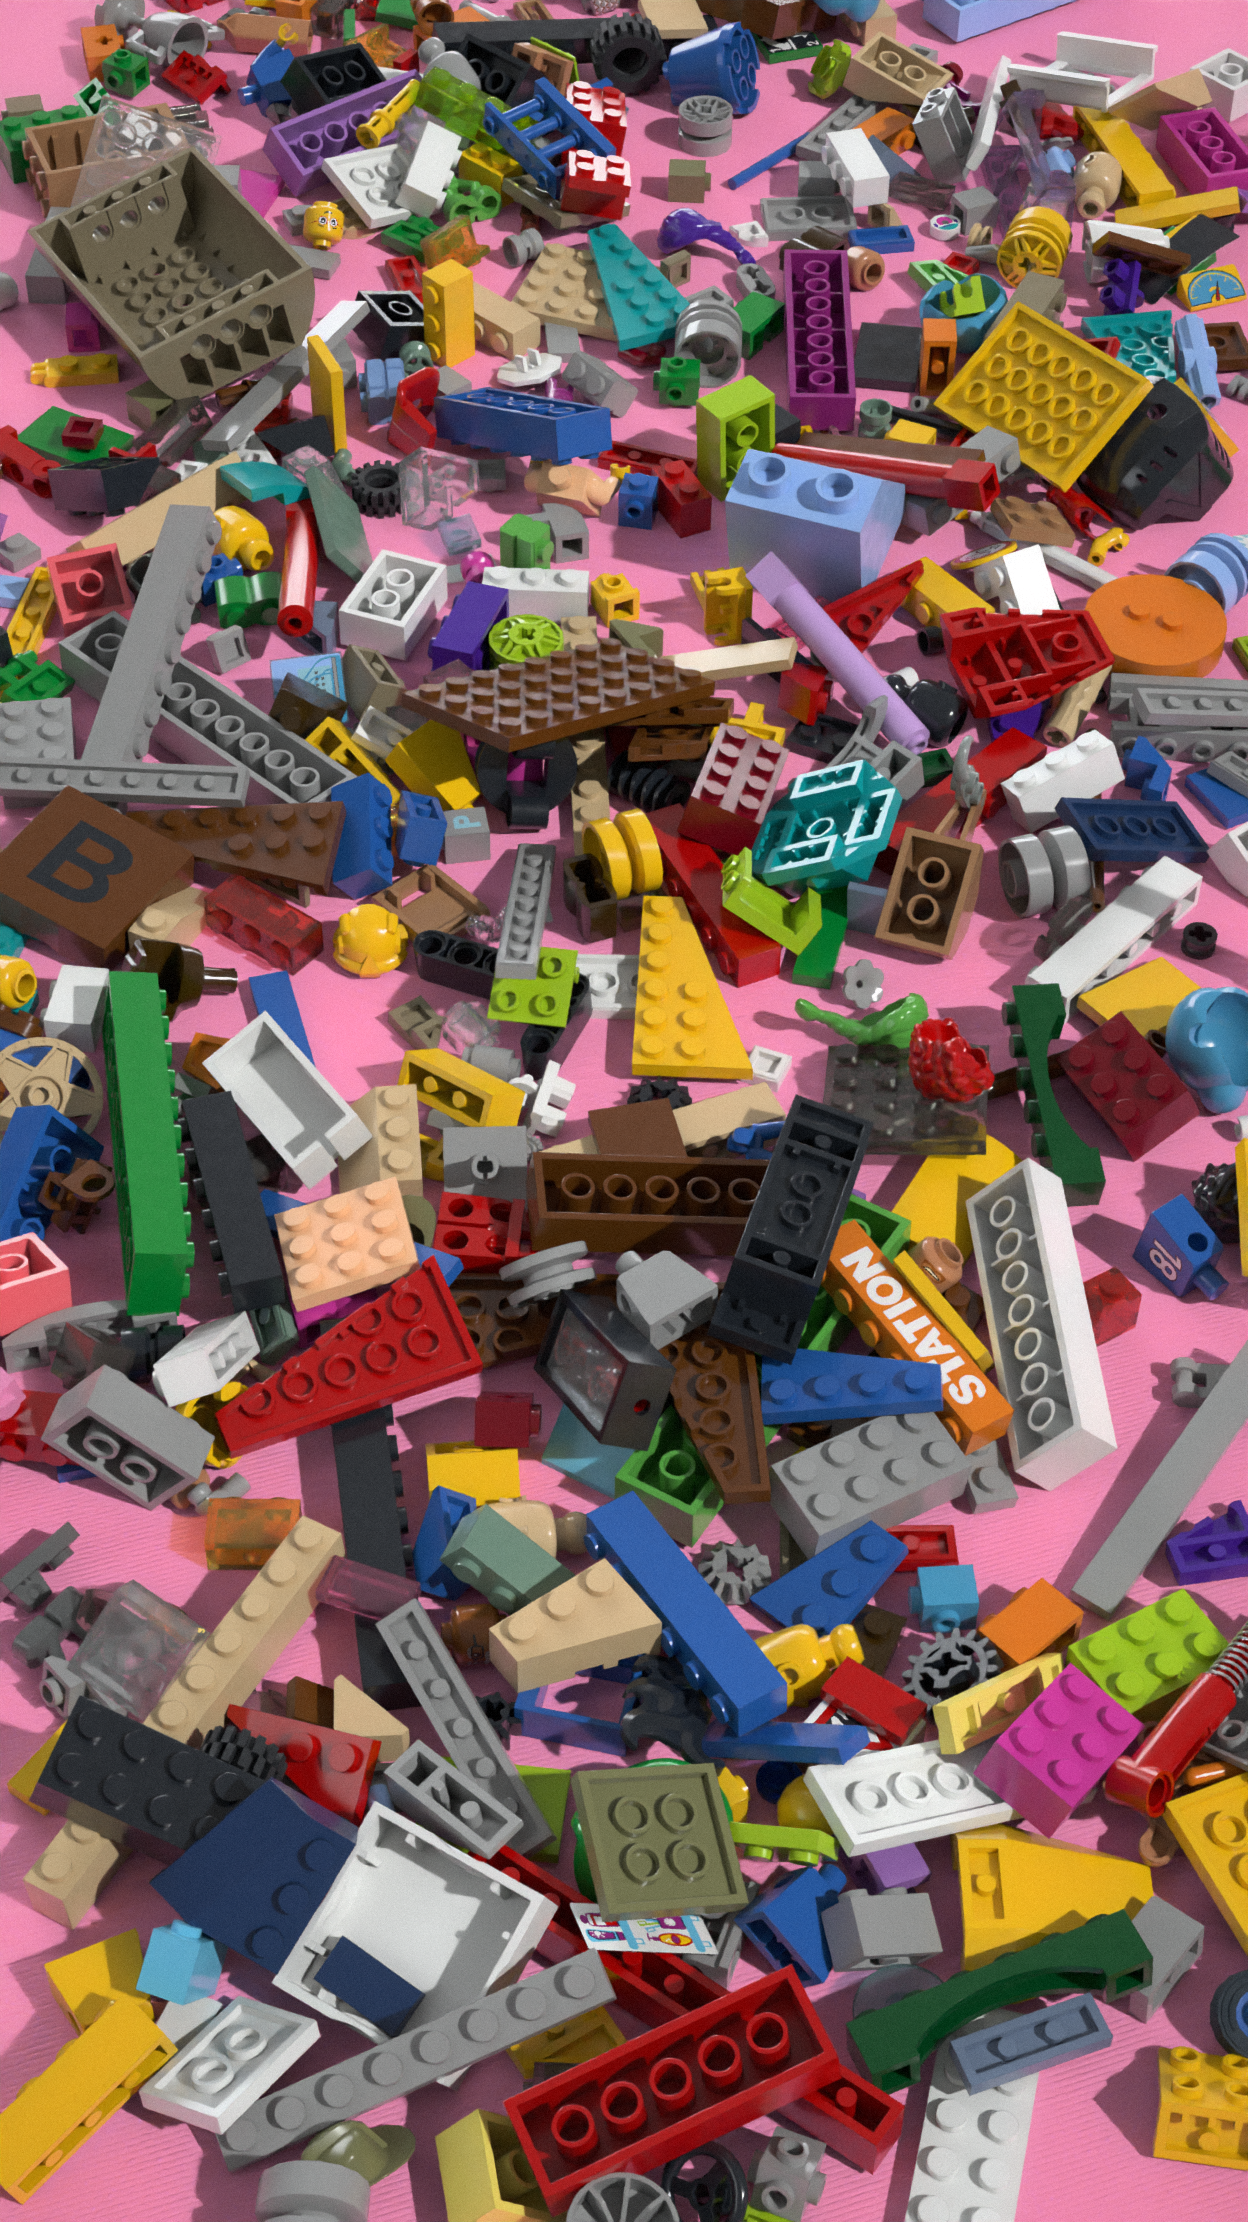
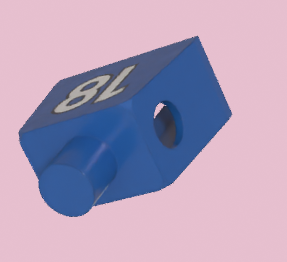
M1183 1194L1175 1197L1150 1214L1132 1255L1143 1268L1174 1295L1179 1297L1185 1296L1198 1287L1209 1300H1214L1229 1286V1282L1215 1268L1224 1251L1223 1244Z

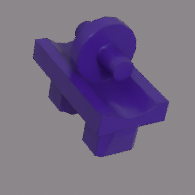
M1117 258L1104 264L1103 274L1109 278L1108 285L1104 286L1100 291L1099 301L1105 305L1103 316L1134 313L1135 308L1143 305L1145 296L1138 289L1141 264L1137 260L1125 264L1121 259Z

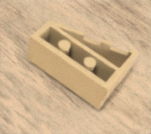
M604 1558L489 1628L490 1661L513 1689L520 1693L575 1678V1672L599 1665H602L603 1669L618 1666V1660L643 1653L645 1655L661 1654L662 1621Z

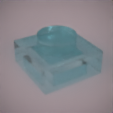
M470 513L437 523L439 535L449 557L482 547L481 537Z

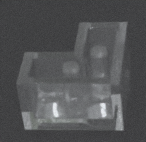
M419 447L399 462L402 525L431 532L453 517V506L458 507L480 492L478 460Z

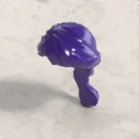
M679 208L672 211L663 219L659 228L657 244L658 248L665 254L683 248L696 240L708 239L727 250L733 251L737 260L742 265L748 263L756 264L752 254L744 249L741 243L737 242L736 238L732 237L728 231L722 229L720 222L708 220L693 209Z

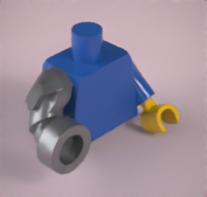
M289 23L281 25L278 31L280 38L278 40L273 39L250 65L246 81L247 86L237 90L238 99L242 106L256 103L262 116L269 118L276 124L303 115L280 82L294 59L290 49H284V46L294 45L298 42V34L296 32L289 38H285L286 33L292 28Z

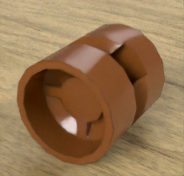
M409 0L420 29L427 35L432 36L433 23L454 22V12L448 0Z

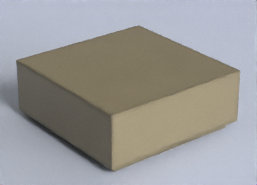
M685 250L660 261V272L675 288L690 282L691 254Z

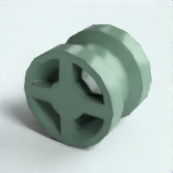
M410 341L401 347L399 358L403 361L405 378L422 368L434 367L430 350L423 342Z

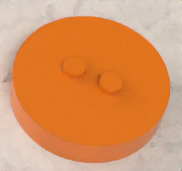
M1139 574L1121 577L1104 584L1090 596L1085 610L1089 611L1115 658V662L1109 672L1110 676L1111 673L1203 678L1215 669L1222 657L1227 632V619L1222 607L1205 590L1202 591L1193 585L1183 582L1184 580L1164 575Z

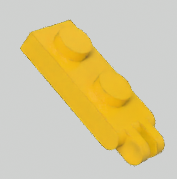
M98 353L91 356L76 357L66 355L61 358H48L42 363H33L30 367L31 382L34 385H45L48 388L119 383L117 354Z

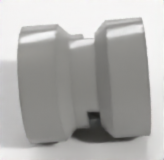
M535 228L523 230L519 236L510 235L502 241L504 257L508 264L515 268L525 264L528 259L532 261L537 260L545 248L543 239Z

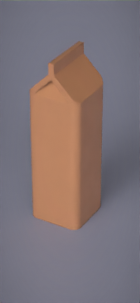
M234 13L227 19L218 20L217 22L218 27L225 30V40L236 51L260 53L273 39L278 40L280 38L278 34L281 25L289 23L292 28L286 33L285 38H289L296 32L298 34V42L290 46L285 45L284 49L289 48L294 57L311 53L313 42L311 20Z

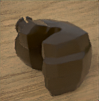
M137 939L132 948L127 952L120 969L121 972L158 974L159 989L166 990L165 1014L162 1015L169 1016V1023H173L182 1010L197 1006L202 990L233 994L236 991L238 982L235 968L204 967L203 955L198 948L158 939Z

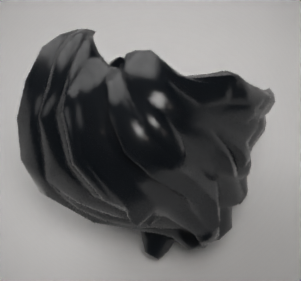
M1236 1162L1229 1165L1222 1163L1218 1166L1208 1163L1204 1173L1199 1176L1198 1180L1191 1182L1194 1195L1193 1207L1222 1244L1240 1243Z

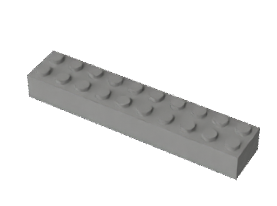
M114 610L58 643L62 670L76 680V686L100 703L129 620ZM180 656L170 678V689L164 695L160 707L159 721L154 725L150 738L187 764L247 767L250 773L245 800L247 806L331 802V787L358 777L292 731L283 728L279 722Z

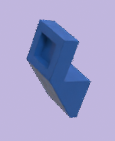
M1138 736L1133 750L1127 748L1123 757L1121 768L1127 771L1125 786L1142 790L1140 800L1166 801L1172 768L1146 737Z

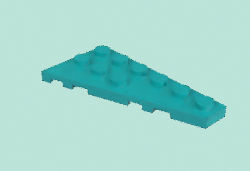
M1172 310L1082 317L1080 329L1087 339L1118 337L1121 346L1116 357L1117 361L1142 376H1158L1172 383L1176 382L1174 338H1172L1173 323H1171Z

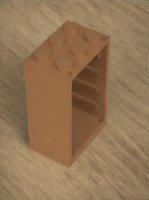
M167 103L137 108L160 124L148 150L144 152L118 135L130 109L25 128L26 141H22V149L25 159L29 160L30 168L25 169L29 187L33 186L36 202H40L43 217L47 218L50 207L72 208L190 148Z

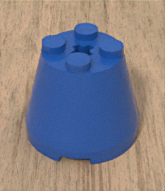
M741 22L727 23L673 47L669 60L663 63V75L666 80H669L671 102L674 107L680 106L688 98L701 95L716 96L726 100L731 104L733 114L735 115L752 113L758 104L760 91L755 89L756 70H760L758 52L750 30H743Z

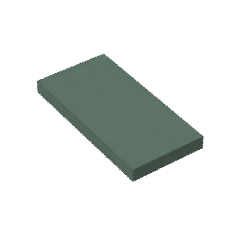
M313 465L305 471V478L326 557L358 584L373 563L357 503Z

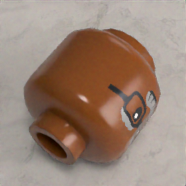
M491 1604L455 1606L450 1613V1622H441V1639L446 1648L451 1650L455 1663L461 1666L492 1664L489 1650V1628L507 1618V1615H499V1610Z

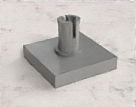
M526 1126L443 1128L444 1192L501 1198L511 1203L513 1198L525 1199V1210H528L525 1185L527 1179Z

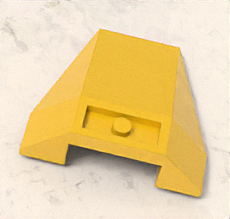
M1002 1823L949 1834L952 1870H958L963 1929V1943L960 1955L961 1971L976 1970L993 1963L997 1957L1006 1952H1020L1037 1945L1043 1938L1052 1933H1066L1076 1929L1099 1914L1110 1915L1125 1909L1132 1921L1148 1900L1154 1896L1150 1866L1055 1838L1048 1839L1044 1835ZM1033 1998L1021 2000V2001L1014 2002V2003H1011V2004H1017V2003H1020V2002H1023V2001H1027V2000H1030V1999H1033Z

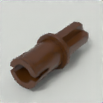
M262 378L252 381L244 379L239 385L217 390L215 393L217 405L224 409L235 406Z

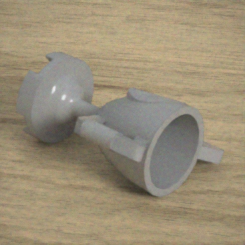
M105 0L102 6L97 4L95 8V26L115 24L117 35H123L124 43L126 42V50L147 57L148 61L157 65L162 64L169 67L183 50L193 56L198 54L203 58L208 41L225 40L224 29L194 15L171 11L156 12L145 19L144 0Z

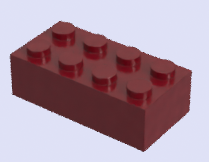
M721 722L677 832L737 856L744 847L752 850L790 750L782 747L776 741L764 740L747 733L739 726H729Z

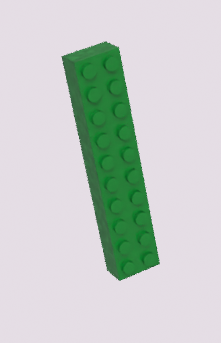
M109 971L102 1024V1043L126 1315L146 1316L176 1312L177 1316H179L181 1299L189 1298L190 1276L189 1273L185 1272L186 1268H193L195 1249L194 1242L186 1240V1237H190L191 1213L190 1211H183V1208L187 1207L188 1185L187 1182H180V1178L184 1177L185 1158L184 1153H177V1150H180L181 1125L174 1124V1121H177L178 1097L171 1096L175 1090V1070L168 1069L172 1063V1043L165 1042L169 1036V1016L162 1015L165 1014L166 990L159 989L157 973Z

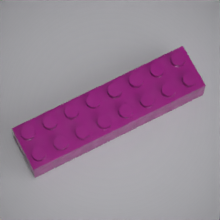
M784 249L783 301L785 303L787 411L801 420V426L809 425L812 430L854 431L856 389L847 250Z

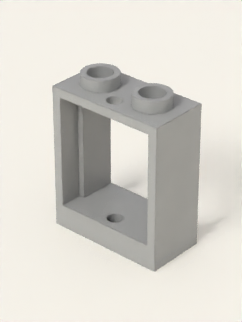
M955 87L948 89L936 88L927 94L912 125L937 187H942L966 180L971 170L965 167L973 132Z

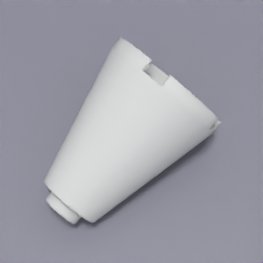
M1093 219L1087 220L1083 224L1082 250H1085L1086 261H1083V268L1087 283H1098L1109 279L1103 274L1104 264L1111 260L1092 254L1093 244L1108 231L1170 248L1168 235L1164 236L1161 229Z

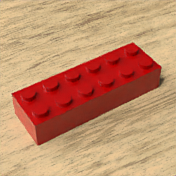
M792 1964L516 2094L504 2100L503 2104L553 2218L569 2210L576 2194L587 2183L614 2172H629L642 2175L709 2141L841 2079L839 2057Z

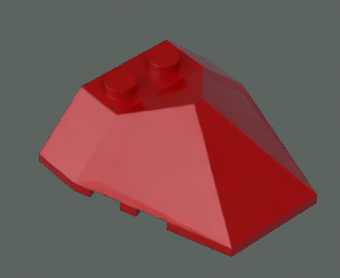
M973 607L940 614V624L949 671L967 702L974 719L990 718L1026 710L1104 670L1115 662L1112 652L1087 610L1042 609V615L1020 614V609L1008 608V614L986 613V608Z

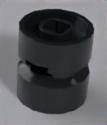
M184 1324L159 1326L156 1333H151L147 1326L122 1328L120 1340L122 1373L134 1384L149 1383L155 1371L153 1365L186 1337Z

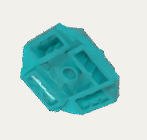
M865 759L798 775L788 787L790 792L778 800L765 815L751 850L752 877L768 886L773 885L793 897L802 895L808 887L818 892L846 886L849 884V881L855 883L868 881L878 852L885 850L887 844L891 843L889 838L903 799L899 791L889 780L876 772L874 767Z

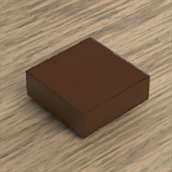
M295 1676L287 1683L286 1718L334 1729V1689Z

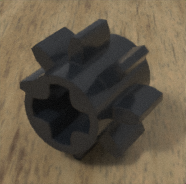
M499 1692L482 1698L475 1696L506 1751H509L511 1735H522V1722L514 1717L516 1701L508 1704L506 1700L500 1697Z

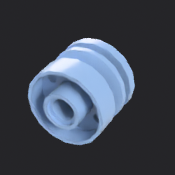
M1210 533L1201 537L1185 554L1181 555L1170 565L1164 576L1184 580L1183 582L1193 585L1202 591L1205 590L1220 604L1226 615L1234 605L1248 594V550L1231 536L1224 533Z

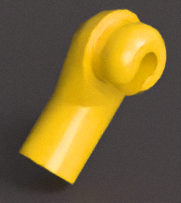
M1111 528L1093 540L1088 554V562L1095 566H1101L1105 561L1108 549L1113 546L1117 551L1123 550V546L1126 547L1128 545L1130 537L1123 533L1122 528Z

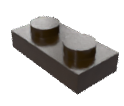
M870 1604L864 1606L853 1624L865 1658L861 1665L884 1678L906 1629V1617ZM837 1668L832 1669L831 1673L833 1674Z

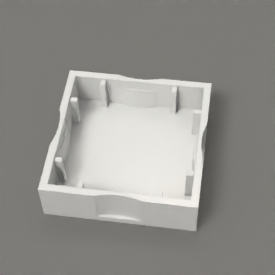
M374 1801L358 1830L356 1846L279 1973L273 1979L272 1984L327 2017L346 2025L377 2045H380L395 2037H392L313 1979L342 1935L426 1994L400 2033L402 2035L517 1983L558 1906L531 1888L492 1866L470 1857L447 1844L430 1831ZM471 2065L437 2080V2082L458 2091Z

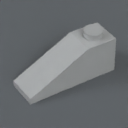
M419 1739L384 1771L393 1803L426 1830L488 1860L524 1826L522 1819Z

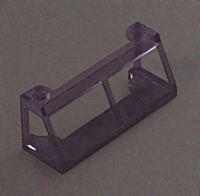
M1030 88L1024 91H1013L998 115L995 131L1009 111L1020 145L991 146L980 164L987 190L999 200L1000 211L997 216V222L1003 240L1016 214L1028 208L1016 172L1027 171V168L1037 195L1031 207L1039 206L1044 200L1067 199L1065 220L1069 223L1070 228H1072L1076 195L1074 179L1063 170L1050 171L1039 138L1042 109L1046 104L1043 90ZM1030 109H1035L1034 120Z

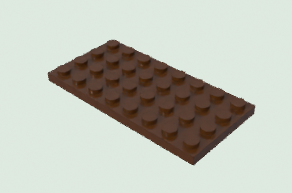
M603 638L600 640V643L592 645L579 644L573 650L552 651L550 656L541 658L528 657L521 663L500 664L498 669L490 671L476 670L470 676L462 678L448 677L445 682L438 684H421L418 686V689L402 693L401 707L509 753L714 696L715 681L701 676L700 671L674 666L672 660L651 657L646 650L621 645L622 642L618 639Z

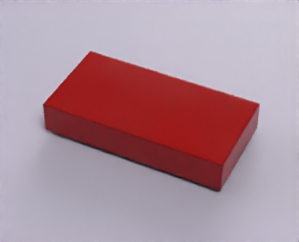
M848 1656L820 1690V1698L899 1747L902 1746L927 1714L928 1705Z

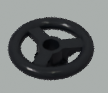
M712 2140L665 2164L659 2186L668 2194L676 2210L675 2194L689 2199L691 2206L698 2211L700 2222H719L720 2216L728 2215L725 2222L744 2221L748 2205V2187L745 2174L737 2158L725 2146ZM695 2156H709L716 2160L710 2171L702 2178L691 2181L678 2176L683 2165ZM678 2213L679 2221H680V2222H683V2220L681 2219V2217H680V2215H679V2213Z

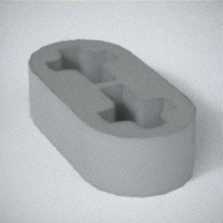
M752 263L743 264L738 267L736 285L744 298L754 291L775 299V285L763 267Z

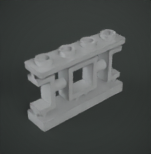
M1111 673L1107 697L1108 714L1127 715V721L1112 720L1109 740L1114 743L1119 758L1124 757L1127 748L1133 750L1138 736L1147 738L1164 760L1211 763L1217 757L1227 751H1231L1248 762V728L1144 724L1131 700L1136 688L1248 692V680Z

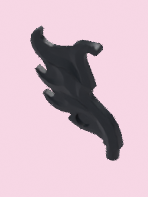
M644 1655L639 1657L631 1671L634 1673L645 1671L649 1676L632 1681L623 1693L622 1698L636 1697L641 1702L637 1709L628 1711L620 1723L619 1731L624 1743L632 1751H636L639 1746L638 1739L650 1738L657 1740L678 1751L688 1763H714L717 1777L720 1776L726 1766L725 1762L721 1759L708 1757L702 1749V1739L712 1715V1710L707 1706V1703H709L707 1696L701 1689L695 1690L690 1685L685 1676L683 1665L675 1655L672 1657L668 1656V1658L660 1655Z

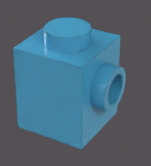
M973 1564L917 1568L915 1586L908 1587V1606L910 1614H918L920 1632H941L946 1634L953 1632L954 1628H959L960 1630L976 1629L979 1597Z

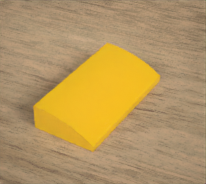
M953 1117L892 1210L893 1213L912 1221L908 1251L925 1237L946 1238L953 1242L963 1256V1268L974 1252L965 1201L1023 1160L990 1135Z

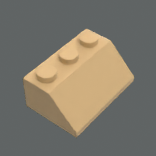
M416 1084L374 1087L350 1105L373 1137L345 1161L341 1156H338L339 1192L341 1194L396 1176L402 1196L411 1194L423 1197Z

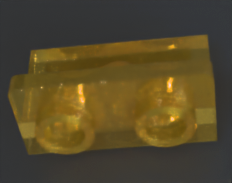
M384 23L344 42L342 45L346 46L360 42L377 67L393 69V60L407 51V49L389 40V26Z
M458 215L420 241L428 270L450 259L468 268L479 264L482 261L481 258L491 252L489 245L477 244L469 215Z

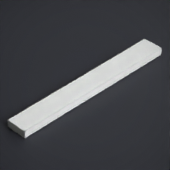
M1004 55L1000 58L987 81L965 167L972 171L978 169L991 147L1000 111L999 102L1003 99L1000 86L1007 83L1009 75L1007 67L1012 63L1011 59Z

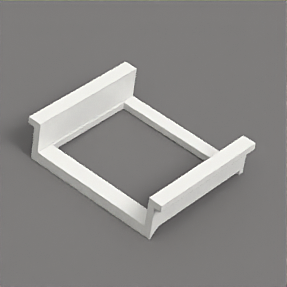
M1062 31L1057 34L1056 61L1045 68L1011 64L1007 67V73H1010L1009 82L1017 79L1022 92L1027 90L1031 100L1095 110L1102 109V112L1106 113L1108 112V107L1129 97L1154 79L1155 53L1158 51V45ZM1068 65L1076 70L1133 79L1109 95L1110 78L1062 70Z

